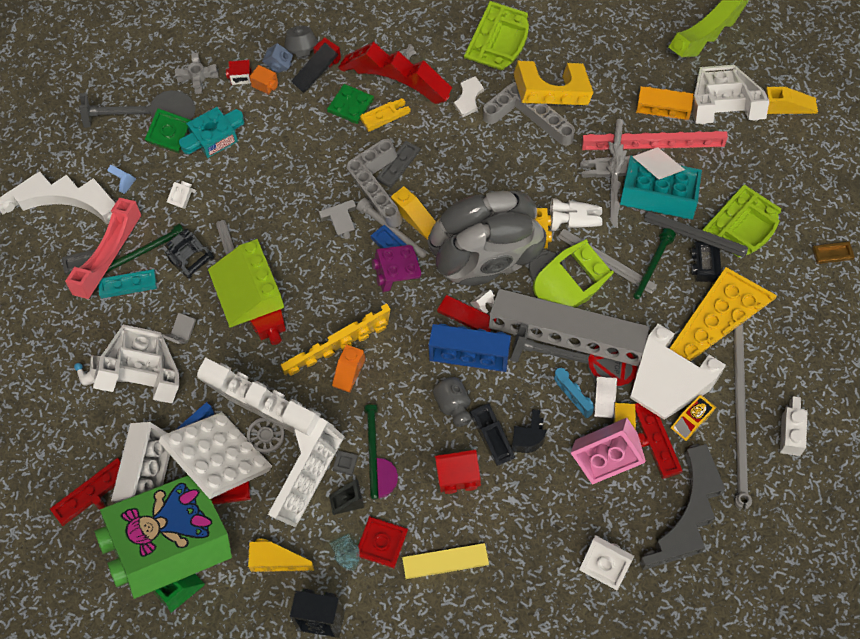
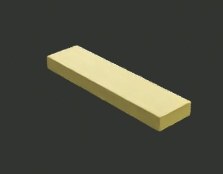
M485 543L402 557L406 579L489 565Z

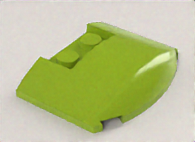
M490 1L466 50L464 58L501 71L504 70L519 56L526 43L529 31L528 13Z
M744 184L706 225L703 231L747 246L748 252L746 255L760 249L773 236L780 221L779 214L781 213V208Z

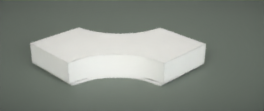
M476 76L460 83L462 95L454 102V106L462 117L478 110L475 101L477 96L484 91V87Z

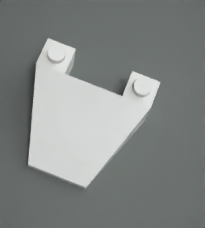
M735 65L700 67L692 116L696 124L713 123L716 112L745 111L748 120L754 121L767 118L769 99L765 91ZM733 69L732 71L705 72L713 70Z
M657 324L646 340L630 398L665 420L692 403L699 395L703 396L709 392L720 378L726 365L708 355L700 367L696 366L668 348L675 333Z
M122 325L99 359L94 375L93 388L113 392L117 380L152 386L154 387L153 400L173 403L179 387V372L162 337V333Z

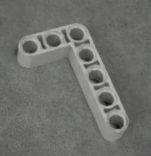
M516 82L507 86L483 107V120L487 124L496 123L516 107L560 144L567 146L573 142L574 126L547 104L522 103Z
M383 139L351 159L347 163V169L354 182L385 223L391 228H396L401 225L402 216L396 204L372 175L393 162L397 157L392 141L390 139Z

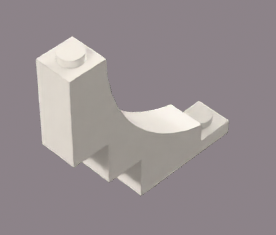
M39 171L0 197V212L2 215L6 212H11L17 205L24 211L42 205L64 204L88 210L108 224L112 215L111 210L116 203L94 178L80 188L67 175L51 185Z

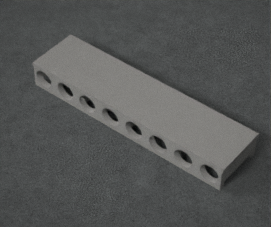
M503 289L498 290L489 315V328L517 335L518 330L513 328L512 325L516 323L529 325L527 338L639 366L650 327ZM494 318H499L503 320L504 324H496L494 322ZM538 328L542 333L539 335L534 334L531 329ZM557 333L561 338L553 339L550 334ZM576 338L580 343L572 344L569 339ZM596 343L599 348L591 349L588 344ZM615 348L617 349L618 353L611 354L607 351V349ZM631 352L635 353L638 357L630 359L626 354Z

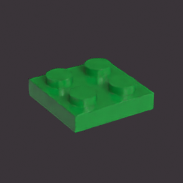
M343 84L328 106L327 112L358 124L360 116L366 113L374 101V96Z
M157 108L145 137V142L179 153L181 150L179 140L187 135L189 130L187 122L191 120Z

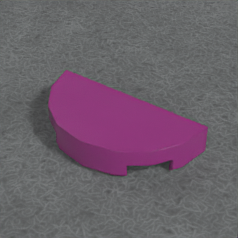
M377 458L378 497L383 498L393 492L397 486L398 474L391 462L386 459Z

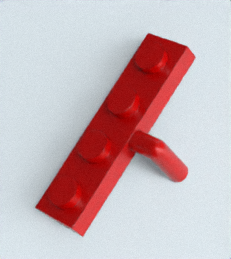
M636 403L635 415L643 434H638L641 446H649L662 479L681 474L683 470L660 417L639 403Z
M118 458L50 508L62 526L93 503L99 510L106 507L101 497L115 487L121 463Z

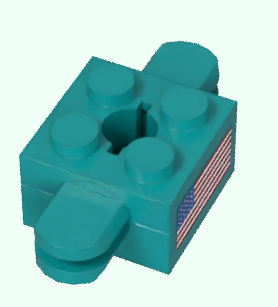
M215 107L187 122L190 134L179 140L182 152L189 155L201 149L205 156L209 158L238 142L235 129L244 125L245 121L242 112L235 109L223 115L219 108Z

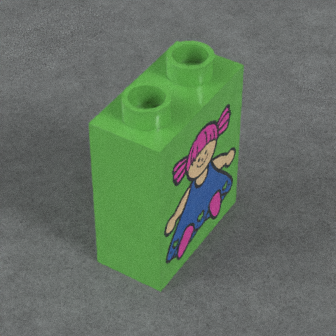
M189 475L100 509L104 527L94 530L102 554L114 550L117 559L107 563L115 586L119 587L127 583L134 599L232 558L228 534L211 499L207 497Z

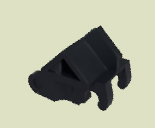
M187 228L177 236L172 237V240L164 245L167 248L165 253L168 260L188 279L206 262L214 259L210 250L206 246H202L196 236ZM201 251L204 255L186 269L184 266L187 262L186 259L195 252Z

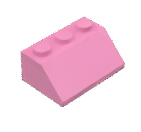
M628 418L576 439L571 450L572 456L592 484L644 464L646 461L638 433Z

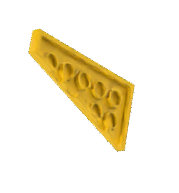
M725 267L670 347V350L688 361H692L775 300L777 295Z
M386 303L381 306L382 311L377 314L371 312L365 315L366 317L362 319L361 323L353 322L327 337L328 341L325 344H315L309 350V353L302 352L282 363L281 370L284 375L288 373L290 376L300 371L299 368L305 365L307 367L313 366L318 362L317 359L323 356L325 359L335 354L334 351L340 348L344 350L346 344L352 346V342L359 340V342L364 341L374 331L376 333L384 331L390 316L388 304Z

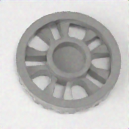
M263 417L255 420L249 426L247 440L253 445L252 442L259 439L253 447L260 453L266 454L274 452L281 446L285 433L284 429L276 424H273L270 428L271 421ZM266 421L267 426L261 427L260 422ZM277 426L281 430L278 432H273V429ZM251 432L257 433V437L250 438ZM274 435H281V437L277 438ZM273 440L278 441L275 446L271 444ZM263 443V449L258 448V445ZM268 443L270 444L269 449H267L266 444Z

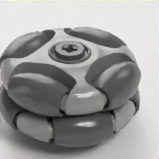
M495 191L486 193L487 197L483 194L465 197L448 207L434 224L427 240L429 249L436 256L438 272L456 284L477 286L492 281L501 273L511 274L523 265L533 262L543 251L547 235L542 226L536 221L537 207L529 195L521 191Z

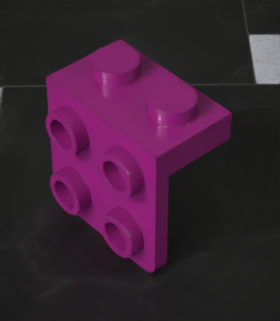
M412 245L377 249L375 257L372 259L373 270L377 272V284L381 286L382 292L390 291L392 283L395 281L421 277L422 273Z

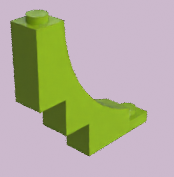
M722 0L696 25L685 31L677 32L668 48L681 57L698 56L708 41H715L724 27H731L735 23L749 0Z

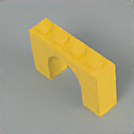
M517 61L513 75L522 103L589 105L593 89L584 64L567 63L563 73L565 85L554 86L540 78L534 61Z

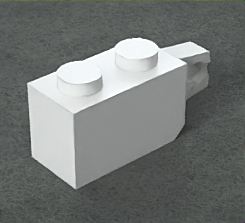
M792 396L789 407H785L781 419L780 453L801 456L806 449L807 410L801 409V397Z

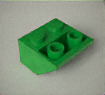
M193 574L152 592L172 613L205 584L196 574Z

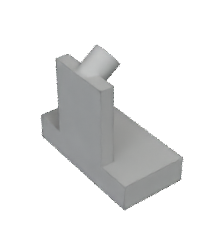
M350 200L319 211L321 222L331 219L337 236L343 234L345 239L350 238V232L354 231L355 228L349 212L356 209L355 202Z

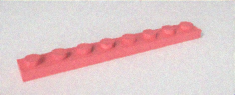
M727 131L625 133L621 136V144H623V149L725 147L728 135ZM615 134L583 135L582 150H609V142L614 144Z

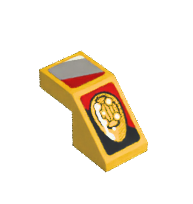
M699 395L680 415L671 429L687 441L717 407L702 395Z

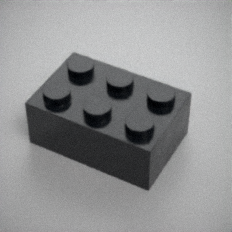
M311 589L295 590L290 618L297 631L340 638L345 612L340 599L336 597L337 595L330 592H324L323 595L315 594V591Z

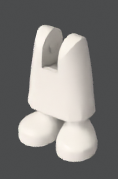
M557 198L551 199L550 231L558 230L562 223H567V228L602 226V218L600 217L602 215V207L570 200L568 203H563Z

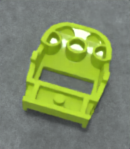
M585 239L562 251L550 260L535 276L533 291L538 299L576 308L587 302L612 277L614 271L608 268L588 244V240ZM569 255L573 256L595 283L584 292L560 264Z

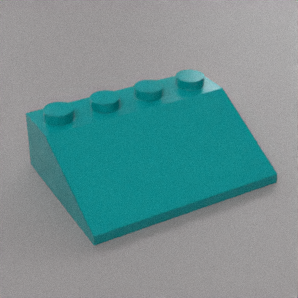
M630 155L620 205L693 220L698 204L702 170L681 166L685 170L658 179Z

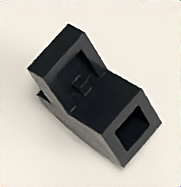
M532 409L530 428L514 426L513 452L531 453L543 445L547 430H543L544 418H540V410Z

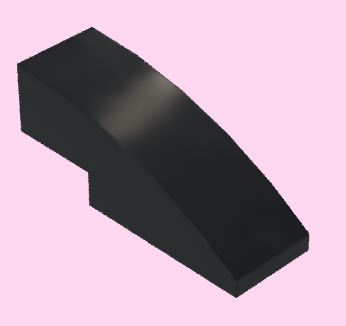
M488 403L469 412L496 466L514 459L515 455L490 404Z

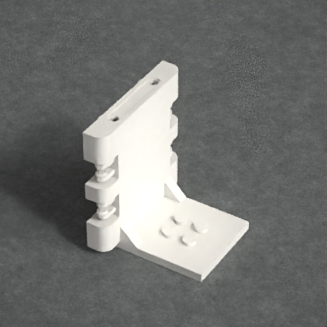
M205 357L198 370V379L229 401L296 434L301 454L268 513L269 516L296 527L345 436L334 425L320 418L321 414L311 408L308 410L302 407L303 405L296 400L291 399L289 402L283 399L285 395L276 390H273L271 393L264 384L258 381L251 383L247 381L249 379L248 376L240 372L234 374L227 365L223 363L218 364Z

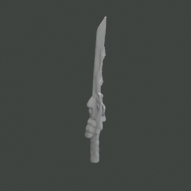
M622 119L616 120L614 144L609 142V151L613 157L609 161L610 166H607V169L612 173L611 223L616 228H618V212L620 208L618 190L621 185L618 181V176L621 174V167L625 163L624 159L627 150L623 151V144H621Z

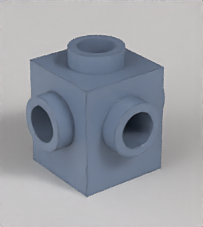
M276 43L267 49L262 62L269 66L272 71L280 73L289 69L293 55L286 48Z

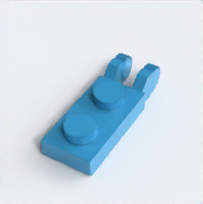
M557 368L554 377L557 385L585 418L593 415L594 405L591 399L581 393L580 387L575 382L572 383L569 379V373L564 368Z

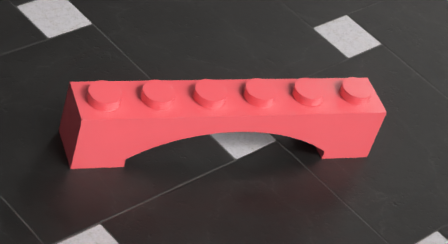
M119 197L111 210L112 215L108 228L98 248L79 268L74 267L65 281L72 295L85 299L91 297L141 217L136 201Z

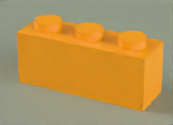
M641 86L636 113L689 120L694 94Z

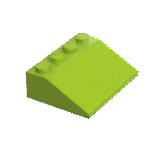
M258 239L239 245L208 269L230 328L284 308L280 292Z

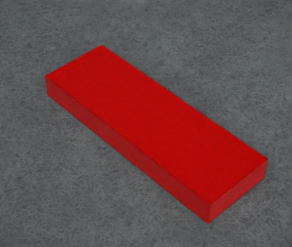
M448 295L445 296L437 309L438 313L474 330L483 329L487 332L492 330L489 328L490 316Z

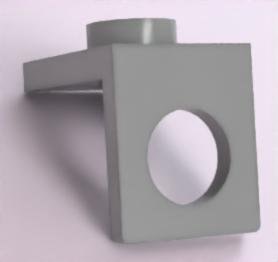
M178 313L171 334H163L162 337L177 344L188 343L196 319L183 313Z

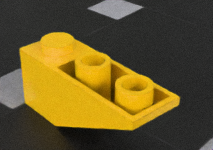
M767 87L765 90L769 99L767 114L818 113L815 97L787 87Z

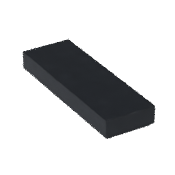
M324 43L291 82L305 93L338 54L328 44Z

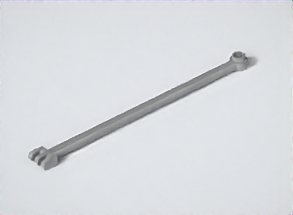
M742 323L734 329L738 493L734 503L741 510L744 505L741 498H746L747 503L744 505V510L751 506L752 498L748 494L744 335Z

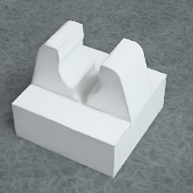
M491 290L483 291L470 304L474 308L488 313L485 303L492 307L495 295Z

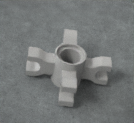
M191 53L192 63L188 65L187 69H175V76H177V82L191 80L193 88H195V94H201V83L208 77L219 78L216 64L203 67L199 54Z

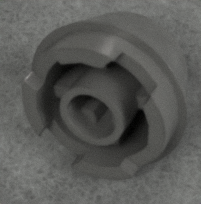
M296 26L286 32L284 48L289 53L296 54V57H304L310 55V51L317 45L318 40L310 27Z

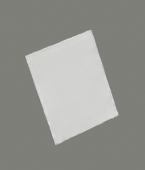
M658 147L632 156L658 179L685 170Z

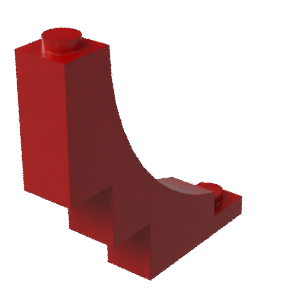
M374 41L345 55L338 67L344 72L354 69L358 74H374L394 79L415 89L434 104L446 102L452 90V87L424 60L413 65L401 52L397 51L388 55Z

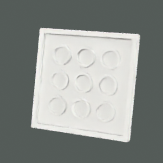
M223 412L162 435L158 441L209 499L263 475L272 468V465L248 442L247 438Z

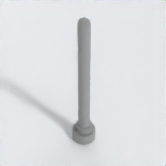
M363 198L356 206L359 212L369 214L382 226L386 225L406 245H412L415 253L420 257L424 258L426 256V251L399 229L389 227L379 213L373 209L368 199Z

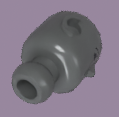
M450 377L437 383L433 389V395L442 413L448 416L453 415V423L457 427L469 424L472 418L470 413L466 411V408L470 406L471 400L461 380L456 377Z

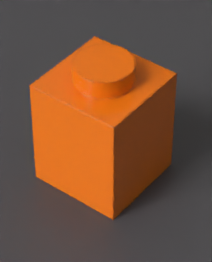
M260 65L249 76L251 86L268 95L278 86L276 73Z

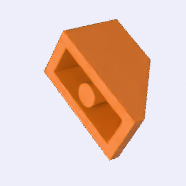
M345 345L337 363L333 387L351 392L366 360L364 350Z

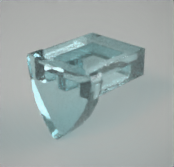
M349 534L331 542L330 545L335 554V560L342 567L354 571L359 562V548L357 545H354Z

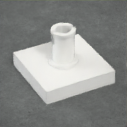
M595 536L579 570L618 590L634 555L622 550L615 543H609Z

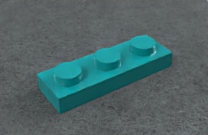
M152 269L102 278L98 284L99 296L102 299L157 289L156 272Z

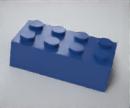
M433 324L429 341V359L433 362L506 372L511 335H507L504 332H487L483 329L471 330L463 326L450 327L446 324Z

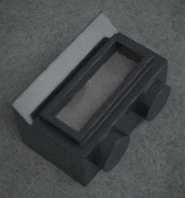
M695 242L694 247L690 249V258L694 259V264L691 266V275H695V282H716L722 273L720 249L703 242Z

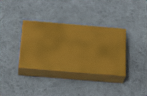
M850 242L815 245L812 247L817 264L849 261L855 258Z

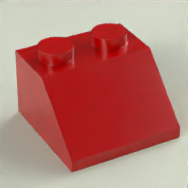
M476 450L435 456L440 492L453 494L459 489L472 491L481 486Z

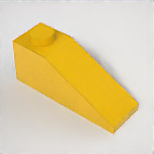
M403 186L391 196V199L396 204L402 218L428 240V236L436 221L418 198Z
M257 539L255 542L249 543L248 567L251 572L314 571L312 561L271 541L268 542L267 539Z

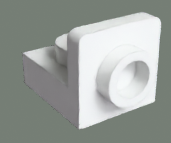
M181 181V184L174 182L167 202L185 209L191 192L195 193L196 190L191 188L192 184Z

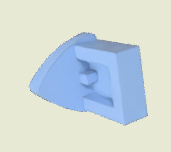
M112 165L107 170L121 178L119 192L123 194L128 191L136 180L135 177Z

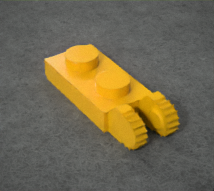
M402 98L362 114L360 120L367 131L370 132L409 114L411 109L408 106L403 108L406 102Z

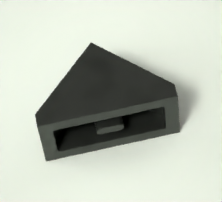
M358 480L350 482L329 495L333 515L364 508Z

